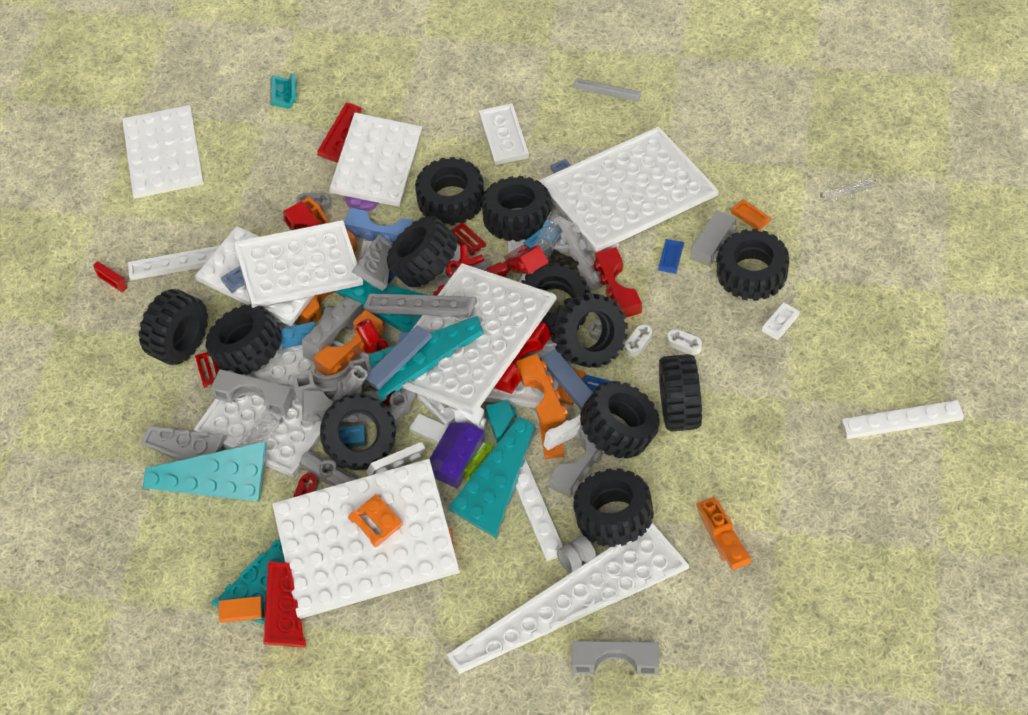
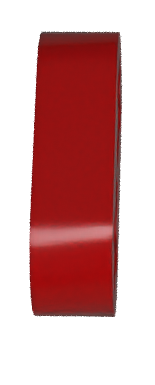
M312 473L302 475L293 497L317 491V477ZM309 480H312V483H310L308 488H306L305 483H308Z

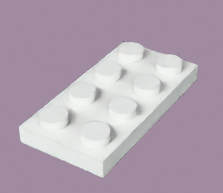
M512 103L479 110V116L495 166L529 158V152Z

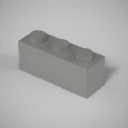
M716 210L691 247V259L711 267L714 261L717 262L720 245L724 243L727 237H730L737 231L736 218Z

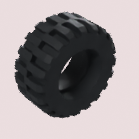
M450 157V159L440 158L439 161L434 160L429 166L426 165L422 169L423 172L421 171L418 174L415 182L417 204L420 212L425 217H437L445 225L450 224V226L456 225L455 223L460 222L461 224L462 222L465 223L467 219L471 220L475 217L474 214L477 215L481 211L482 196L484 195L483 176L480 174V170L476 166L474 167V164L471 162H466L462 158L456 159L455 157ZM451 186L464 189L459 194L453 196L437 194L439 190Z
M511 176L508 179L502 178L497 183L491 184L490 188L488 187L482 196L481 204L485 228L499 239L504 238L505 241L515 240V242L525 239L526 241L546 224L551 223L550 192L540 181H534L533 178H524L523 176L514 178Z
M426 216L419 218L418 221H414L410 226H407L397 236L396 241L392 243V247L388 251L387 266L408 287H421V285H426L429 281H433L450 264V260L453 259L454 252L457 250V238L437 217Z
M745 229L741 233L736 232L731 237H727L724 243L720 245L717 256L716 273L720 285L724 286L728 293L731 291L732 296L737 298L740 296L742 300L747 301L748 299L758 301L759 298L764 300L769 298L770 294L772 296L777 294L778 290H781L785 285L789 268L788 249L781 240L778 241L777 236L774 234L769 235V232L764 230L761 232L758 229H752V231ZM745 259H757L767 264L768 267L762 270L751 271L742 268L737 263Z
M547 263L532 274H526L525 280L521 281L523 284L544 291L549 289L563 290L571 298L578 293H589V287L586 285L584 277H580V272L576 269L571 271V266L566 264L562 267L560 263H554L553 266H549V263ZM547 312L541 320V323L547 324L549 332L555 322L552 320L553 315H557L558 312ZM589 313L585 314L581 318V320L578 323L577 330H579V324L583 325L585 323L586 316H588Z
M169 289L161 292V295H157L154 301L148 305L147 311L143 314V320L140 322L141 328L138 336L142 350L147 355L169 365H177L187 361L190 355H193L197 347L201 345V340L206 334L208 313L203 301L179 289Z
M578 293L573 295L572 298L565 299V305H559L556 309L558 314L553 315L552 320L555 322L554 326H551L550 331L554 332V336L551 339L553 343L557 344L555 346L557 352L562 353L561 356L565 360L570 361V363L583 367L597 368L601 367L602 364L607 365L611 363L610 358L616 359L619 356L617 352L623 350L625 346L623 341L624 339L627 340L628 334H625V329H628V323L624 322L626 316L624 312L619 311L621 310L619 304L613 303V299L594 293ZM594 312L601 321V335L593 346L584 348L577 338V326L585 314Z
M251 304L249 306L241 305L240 308H233L232 311L226 312L222 318H218L215 321V325L211 326L206 336L205 347L219 369L248 375L254 370L258 371L261 369V366L268 364L269 360L274 358L276 350L280 348L282 335L279 326L264 307L257 306L252 308Z
M691 354L663 356L659 360V385L665 427L671 432L698 429L702 424V399L696 359Z
M620 381L606 382L596 387L583 405L580 412L582 430L585 435L587 434V439L590 443L593 442L596 445L595 448L599 451L600 449L603 450L604 454L614 455L615 458L624 457V459L636 457L646 449L658 433L660 426L658 411L654 409V403L648 399L645 393H641L639 388L631 387L628 383L621 384ZM612 414L622 418L628 426L620 423Z
M360 393L345 395L341 399L334 401L322 418L320 441L323 450L331 460L342 468L355 471L366 470L372 462L387 457L395 444L397 428L394 416L391 415L387 405L385 406L380 399L371 397L372 395H361ZM357 413L370 417L377 429L374 443L369 448L361 451L346 447L339 435L342 421L349 415Z
M609 468L604 472H595L594 476H588L585 479V483L582 482L578 486V490L574 494L573 508L578 528H580L582 535L587 537L589 541L593 543L596 541L601 546H605V544L609 545V547H616L619 544L624 546L627 545V542L636 541L639 535L642 537L647 532L646 528L648 529L651 526L654 516L651 492L643 478L639 475L635 476L634 472L629 470L625 472L624 469L617 468V470ZM610 502L629 504L625 509L616 513L598 511L603 505Z

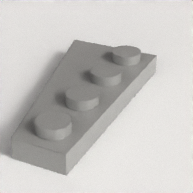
M559 216L553 219L555 226L559 225L562 233H560L561 238L571 247L568 250L571 257L576 262H579L577 268L581 276L586 280V285L593 290L602 288L600 275L593 267L594 261L587 253V245L581 239L579 234L581 231L578 225Z
M378 234L352 270V273L369 282L373 287L383 291L388 283L390 269L387 266V256L389 249L392 247V242Z

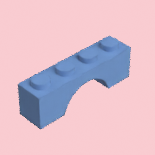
M350 207L344 225L355 237L373 241L379 234L393 243L398 238L397 236L407 226H410L414 220L401 218L392 225L381 226L369 219L368 211Z

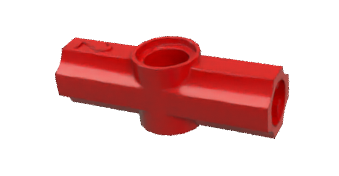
M371 319L363 320L357 324L355 329L364 343V350L368 355L389 348L388 343L381 339Z

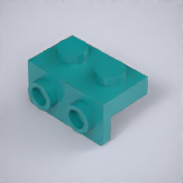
M294 73L290 74L289 79L272 75L270 79V105L289 109L293 103H296L297 93H295L297 80H295Z

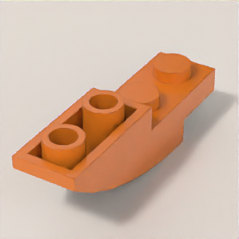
M715 496L696 503L705 528L722 560L728 563L731 570L751 564V557L733 531L731 521Z

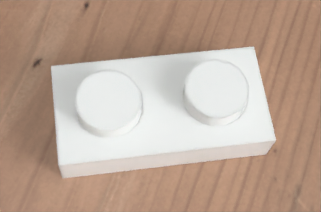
M783 303L764 324L762 332L778 341L799 317L800 311Z

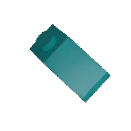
M509 400L486 406L487 418L497 444L515 422L514 418L517 417L515 407L510 406Z

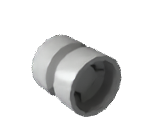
M581 535L574 539L571 545L566 544L558 549L557 557L564 569L572 573L580 568L582 563L585 564L595 558L596 553L590 541Z

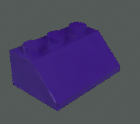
M467 422L450 423L429 458L435 479L458 489L473 463L474 457L485 441L484 430Z

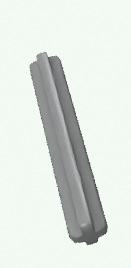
M577 78L574 82L575 89L632 101H639L641 96L640 91Z

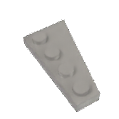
M148 426L141 445L178 460H184L220 452L226 435Z

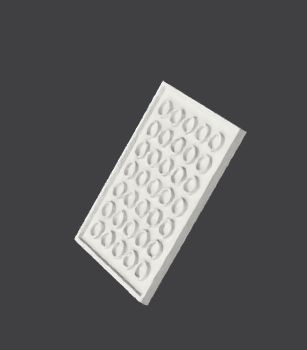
M659 126L539 180L550 192L552 203L568 221L578 225L581 231L579 234L595 253L718 196L719 192Z
M461 264L438 296L474 297L476 302L471 316L422 315L413 329L418 325L428 332H433L478 315L484 334L467 346H460L453 351L452 356L449 358L445 356L438 361V365L414 381L409 380L401 387L474 415L557 298L553 293Z
M273 318L280 329L297 326L296 324L290 326ZM333 340L331 347H340L345 344ZM280 344L279 350H276V355L269 360L268 364L261 366V369L258 371L254 370L248 375L261 380L266 379L276 384H286L292 388L294 400L286 417L267 412L264 399L257 395H244L237 398L233 403L215 399L193 431L226 435L222 447L227 449L267 442L264 465L294 478L301 468L299 462L302 455L309 450L312 451L320 440V425L322 421H302V406L298 402L292 375L308 371L321 376L325 375L315 369L313 361L303 357L302 345L282 349ZM363 352L357 357L356 360L366 357L369 358V356L367 353Z
M430 459L272 503L285 563H290L295 588L292 591V595L298 602L299 608H296V613L300 619L460 573ZM375 494L403 522V525L377 547H374L366 534L348 519L351 512L360 508ZM366 514L361 517L376 534L382 532Z

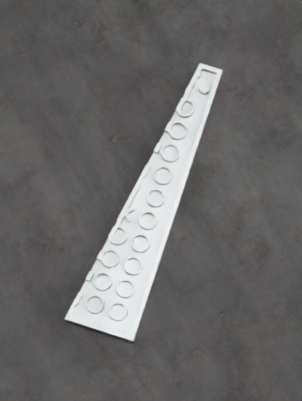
M652 523L648 529L646 528L647 532L642 537L639 535L636 541L627 542V545L624 546L619 544L616 547H610L447 654V659L456 671L461 674L689 569V564Z

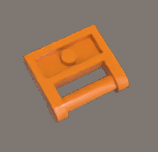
M377 494L348 516V519L366 534L374 547L383 543L403 525V522ZM366 514L382 532L376 534L361 517Z

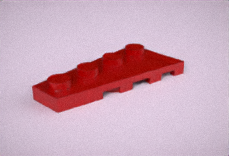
M348 102L345 103L317 151L318 156L338 163L354 113L361 114V107Z
M268 562L263 645L306 647V641L302 632V622L296 613V608H299L298 602L292 595V591L295 588L290 563Z

